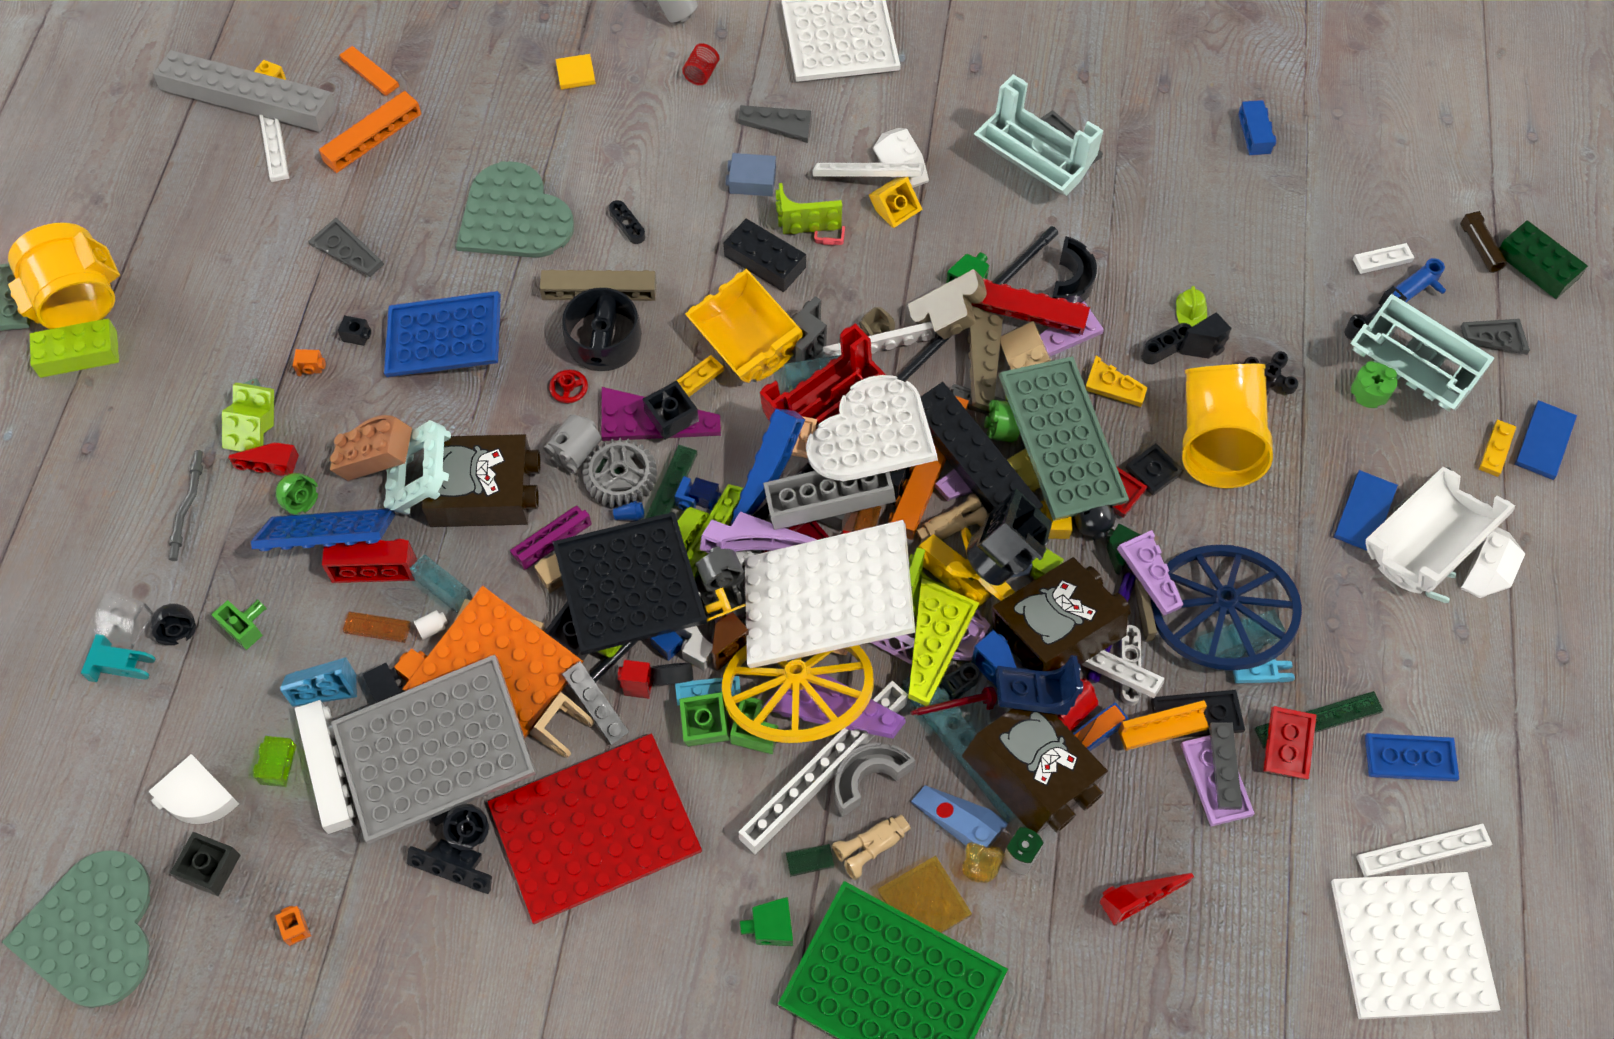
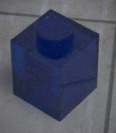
M697 477L689 492V497L695 499L696 506L713 510L722 495L719 492V484Z

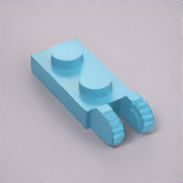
M1276 659L1258 667L1233 670L1235 683L1290 682L1295 680V676L1292 673L1278 672V670L1292 668L1291 661H1276Z

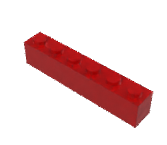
M983 279L987 291L985 299L980 303H971L972 306L988 312L1028 322L1034 321L1036 324L1080 335L1084 333L1090 307H1087L1084 303H1071L1064 298L1055 299L1047 294H1035L1023 288L1018 290L1011 288L1007 284H994L987 279Z

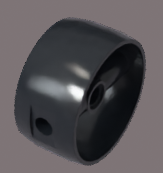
M611 288L589 289L576 295L567 304L563 313L562 331L566 347L572 358L581 366L594 371H610L627 364L638 352L642 334L640 318L634 303L624 293ZM595 313L591 323L590 344L587 347L576 342L570 335L580 320ZM616 313L628 318L634 326L625 339L611 346Z

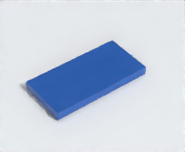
M1538 400L1514 465L1554 480L1561 465L1577 415Z
M1359 470L1333 538L1367 551L1366 539L1385 522L1398 485Z
M1367 733L1365 735L1369 777L1455 782L1460 779L1455 740L1452 737Z

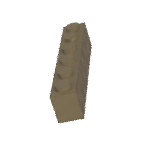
M541 270L540 293L542 300H572L583 291L601 287L618 290L627 295L632 301H656V273L649 270Z

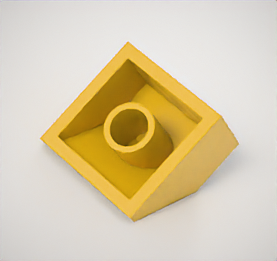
M896 177L869 194L876 212L892 228H895L922 210L908 177Z

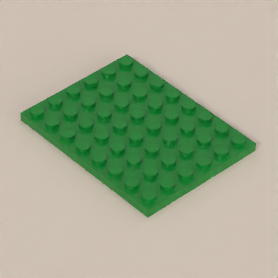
M843 881L781 996L778 1006L837 1039H975L1008 968Z

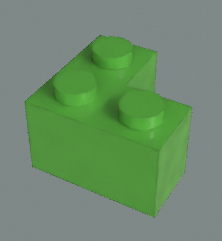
M750 697L740 701L738 708L745 716L754 721L762 711L763 700ZM734 721L730 733L731 744L773 754L776 742L757 737L741 728ZM767 722L761 723L763 726L778 729V725Z

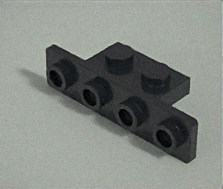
M444 839L438 842L431 853L413 846L409 847L407 855L408 865L485 894H489L491 891L492 876L475 870L481 861L482 853L474 850H458Z

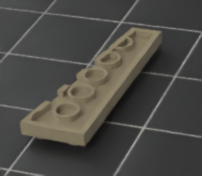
M972 306L976 323L968 327L969 336L967 337L968 344H970V352L968 354L971 360L972 406L990 412V401L995 398L1003 317Z

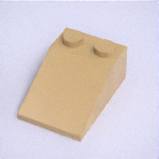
M1034 321L1001 336L1000 343L1011 370L1052 361Z

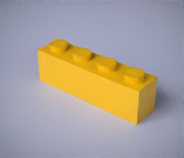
M931 535L918 546V548L925 549L923 567L954 592L979 602V607L992 596L978 580L974 579L972 581L968 578L957 577L946 571V566L951 562L966 559L937 536Z

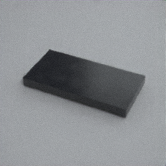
M1236 690L1151 698L1153 713L1205 700L1207 707L1203 713L1208 725L1211 722L1233 723L1234 733L1245 731ZM1209 727L1207 730L1176 737L1173 739L1209 736Z

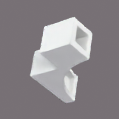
M697 626L675 631L677 634L687 638L681 647L683 659L705 671L713 659V644L702 636Z

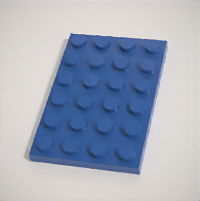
M498 291L390 305L388 308L384 374L387 377L498 363L501 294Z
M384 508L273 516L251 540L252 549H259V551H269L277 547L287 550L292 549L294 546L311 548L318 544L329 547L336 545V543L353 545L359 541H366L369 544L376 543L381 540L395 517V511Z

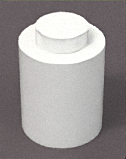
M437 610L414 621L423 640L445 630V624L448 623L444 613H438Z

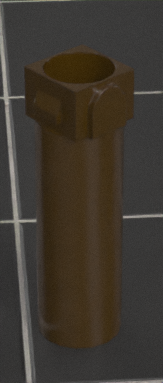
M1481 212L1465 214L1460 223L1464 232L1468 233L1490 273L1500 271L1507 265V262L1486 227L1485 219Z

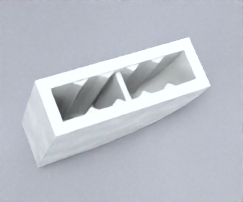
M192 754L149 790V793L154 797L151 801L159 810L164 807L175 818L191 824H205L216 821L239 805Z

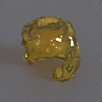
M968 843L966 845V857L962 864L963 874L978 883L992 881L997 876L1004 860V851L998 847L991 846L986 848L977 843Z

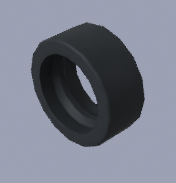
M674 663L651 667L654 685L677 684L693 680L692 663Z

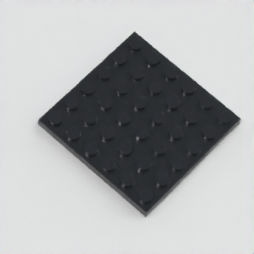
M675 512L552 541L581 655L707 623Z

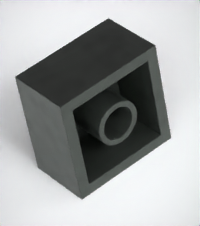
M192 832L170 874L178 881L219 896L241 855L229 845Z

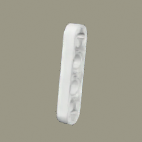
M1127 625V634L1131 632L1134 637L1130 645H1128L1129 636L1126 635L1120 639V658L1141 667V633L1136 626ZM1133 651L1136 654V659L1130 660L1126 658L1125 652ZM1120 683V697L1123 703L1130 706L1137 704L1142 693L1132 688V694L1135 696L1131 699L1128 695L1130 687Z

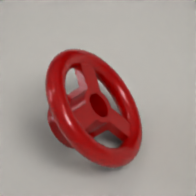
M572 369L558 372L552 377L549 384L550 394L561 403H574L583 398L588 390L586 377L581 372ZM556 382L564 390L563 397L557 394L555 390ZM582 386L581 391L577 395L569 397L570 392L575 387Z

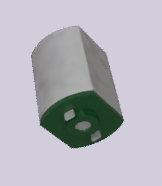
M1019 827L1006 847L1002 860L1011 871L1026 875L1038 857L1044 842L1035 831Z

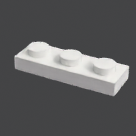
M1407 243L1356 254L1353 257V261L1360 274L1411 263L1414 259Z

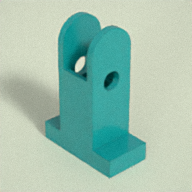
M95 635L81 674L88 681L97 682L100 673L144 680L149 678V673L137 669L135 666L137 661L154 663L156 658L153 655L141 651L111 647L112 643L104 635Z

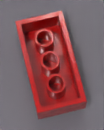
M381 539L376 543L370 544L366 543V541H359L353 545L336 543L334 546H324L322 566L332 583L415 581L417 558L409 540L395 539L394 541H385Z

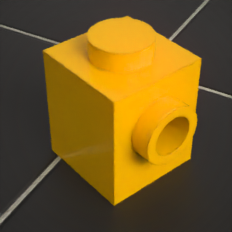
M263 60L254 71L286 80L282 67Z

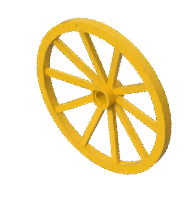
M746 644L733 656L725 669L722 679L723 700L726 710L735 723L757 737L782 743L814 741L841 731L862 714L873 693L874 678L872 665L864 650L859 645L844 648L857 659L858 662L811 668L833 652L828 651L816 654L806 662L801 661L802 657L790 662H778L784 669L741 667L747 660ZM862 669L865 679L861 692L814 675ZM736 674L779 676L735 696L731 695L732 683ZM810 683L857 698V700L850 709L837 718ZM783 684L754 721L745 716L736 706V703ZM789 689L793 690L792 730H780L761 725ZM804 689L831 722L814 728L799 730L800 690Z

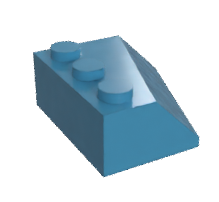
M346 657L287 674L280 687L281 692L292 707L306 705L318 700L328 702L357 697L356 673Z

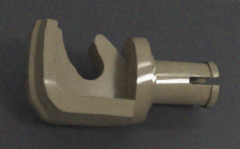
M881 307L871 309L861 319L862 321L859 322L860 329L867 336L895 330L894 319Z

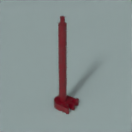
M990 686L984 688L981 694L919 707L910 713L911 715L919 716L983 701V704H987V710H991L997 701V694L995 689Z

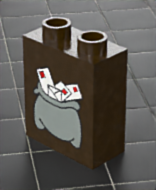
M526 434L451 436L449 440L444 442L443 472L449 474L448 481H443L438 491L440 496L437 499L427 497L423 500L422 509L429 526L528 525L529 510L538 509L539 507L538 486L530 485L531 474H540L541 458L539 449L530 450Z
M1072 557L992 606L993 630L1006 639L1010 650L1029 670L1053 671L1064 666L1071 655H1076L1078 663L1081 665L1086 660L1091 659L1127 635L1128 615L1131 614V609L1127 600L1120 593L1112 595L1103 586V580L1094 567L1088 566L1084 568Z
M1012 708L979 731L962 754V757L1017 818L1027 828L1035 831L1037 834L1048 825L1058 833L1076 816L1071 809L1075 804H1078L1086 811L1104 794L1097 784L1106 775L1108 770L1065 724L1052 713Z

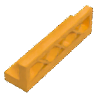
M1205 700L1122 721L1118 733L1125 751L1207 730L1209 725L1203 713L1207 707Z

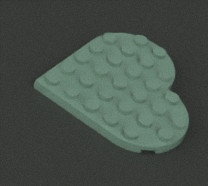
M501 161L482 170L472 182L456 249L457 251L520 257H545L554 254L553 251L560 247L563 248L569 242L574 232L573 215L565 202L553 195L544 193L543 181L533 168L524 163Z
M109 850L91 854L76 863L2 943L70 1001L88 1008L116 1004L129 996L138 987L149 966V941L143 929L138 925L151 899L149 896L151 884L149 874L138 860L127 853Z

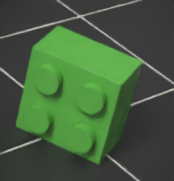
M722 692L679 699L683 740L688 747L731 741L728 712L724 704Z

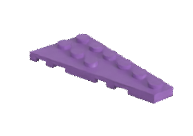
M826 674L814 675L844 685ZM810 683L837 718L850 709L857 700V698ZM789 689L769 714L774 712L781 714L783 717L790 718L792 716L793 690ZM804 689L800 690L799 718H802L803 721L818 724L831 722ZM870 699L862 714L848 725L846 729L853 731L854 729L867 731L868 734L893 739L906 721L903 716Z

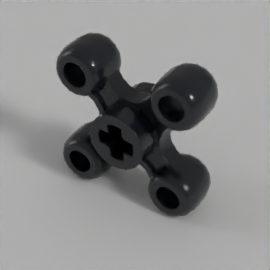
M1276 352L1271 359V363L1265 365L1267 395L1270 390L1269 388L1275 385L1280 386L1286 394H1293L1298 388L1299 383L1295 377H1285L1281 374V369L1288 362V356L1285 352ZM1248 357L1243 364L1260 363L1256 357Z

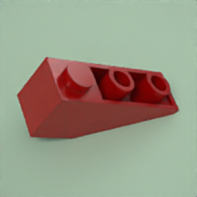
M274 442L231 454L228 458L233 467L238 470L244 471L248 469L258 473L270 472L284 476L293 473L299 454L294 445Z

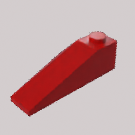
M1187 873L1122 885L1116 889L1112 886L1102 893L1104 896L1101 898L1100 904L1115 926L1187 885L1194 878V875Z

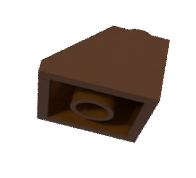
M733 612L721 616L715 624L712 656L716 671L729 663L733 656L747 644L746 636L749 635V630Z

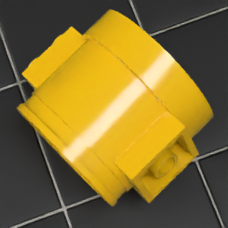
M72 223L46 224L26 232L11 246L8 253V263L15 280L9 283L8 286L11 290V297L18 306L17 310L23 317H28L48 329H55L101 320L112 310L115 304V294L110 283L117 279L120 273L108 248L93 239L90 232L85 228Z

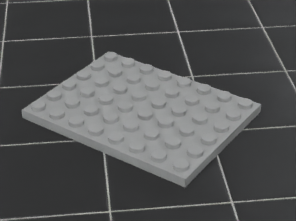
M496 655L487 657L331 722L363 836L368 844L447 812L456 806L466 804L536 775Z

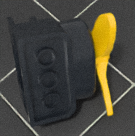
M1015 489L989 513L984 525L975 534L971 535L967 527L961 530L967 560L951 562L946 566V571L957 577L968 578L972 581L974 579L978 580L987 591L1002 601L1015 593L1006 581L1014 574L1017 575L1021 571H1025L1034 559L1038 558L1041 560L1047 550L1046 545L1049 542L1048 537L1052 521L1018 489Z

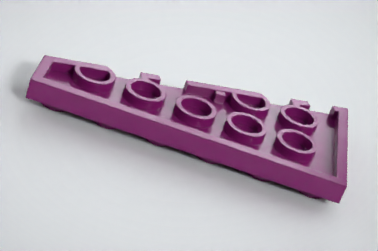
M602 387V441H611V439L617 441L619 438L621 440L663 438L644 412L642 399L645 397ZM698 410L699 422L670 438L721 436L720 415Z

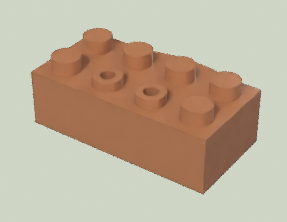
M381 415L363 422L350 432L338 434L334 439V444H336L335 450L330 457L332 462L330 471L349 481L405 464L412 427L394 416Z

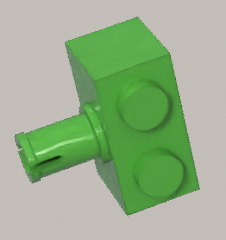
M257 599L246 611L240 612L227 600L211 615L229 635L247 650L263 636L252 621L263 611L267 610V608Z

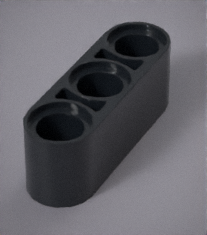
M1181 323L1148 340L1141 355L1142 360L1146 364L1152 365L1178 352L1186 330L1192 326L1187 323Z

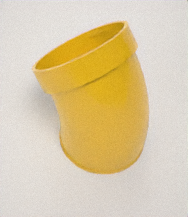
M1265 364L1217 365L1185 370L1187 430L1183 437L1182 460L1187 472L1197 481L1217 488H1237L1259 480L1271 467L1273 461V440L1268 429Z

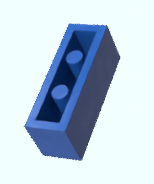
M1263 100L1242 102L1238 115L1249 155L1271 154L1273 147L1276 145V136L1272 133V122L1268 118V108L1265 107Z

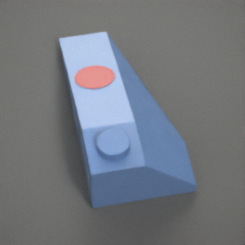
M926 785L911 801L914 806L980 858L983 857L1009 824L990 809Z

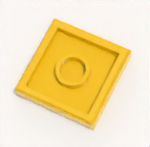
M590 54L555 59L561 90L596 84Z

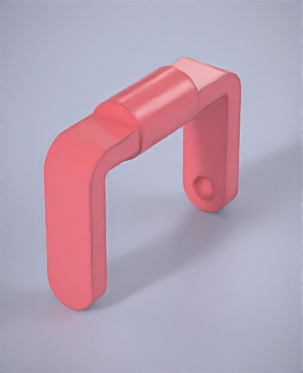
M842 226L841 239L817 237L818 231H815L814 242L823 245H842L844 243L845 226Z

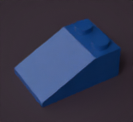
M993 630L975 645L971 663L975 664L979 671L997 688L995 674L997 666L1016 668L1006 639Z

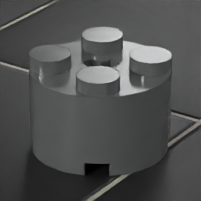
M714 547L709 551L708 555L695 564L702 582L710 594H715V590L722 587L723 589L728 588L730 591L732 585L736 584L738 586L744 580V570L735 551L732 549Z

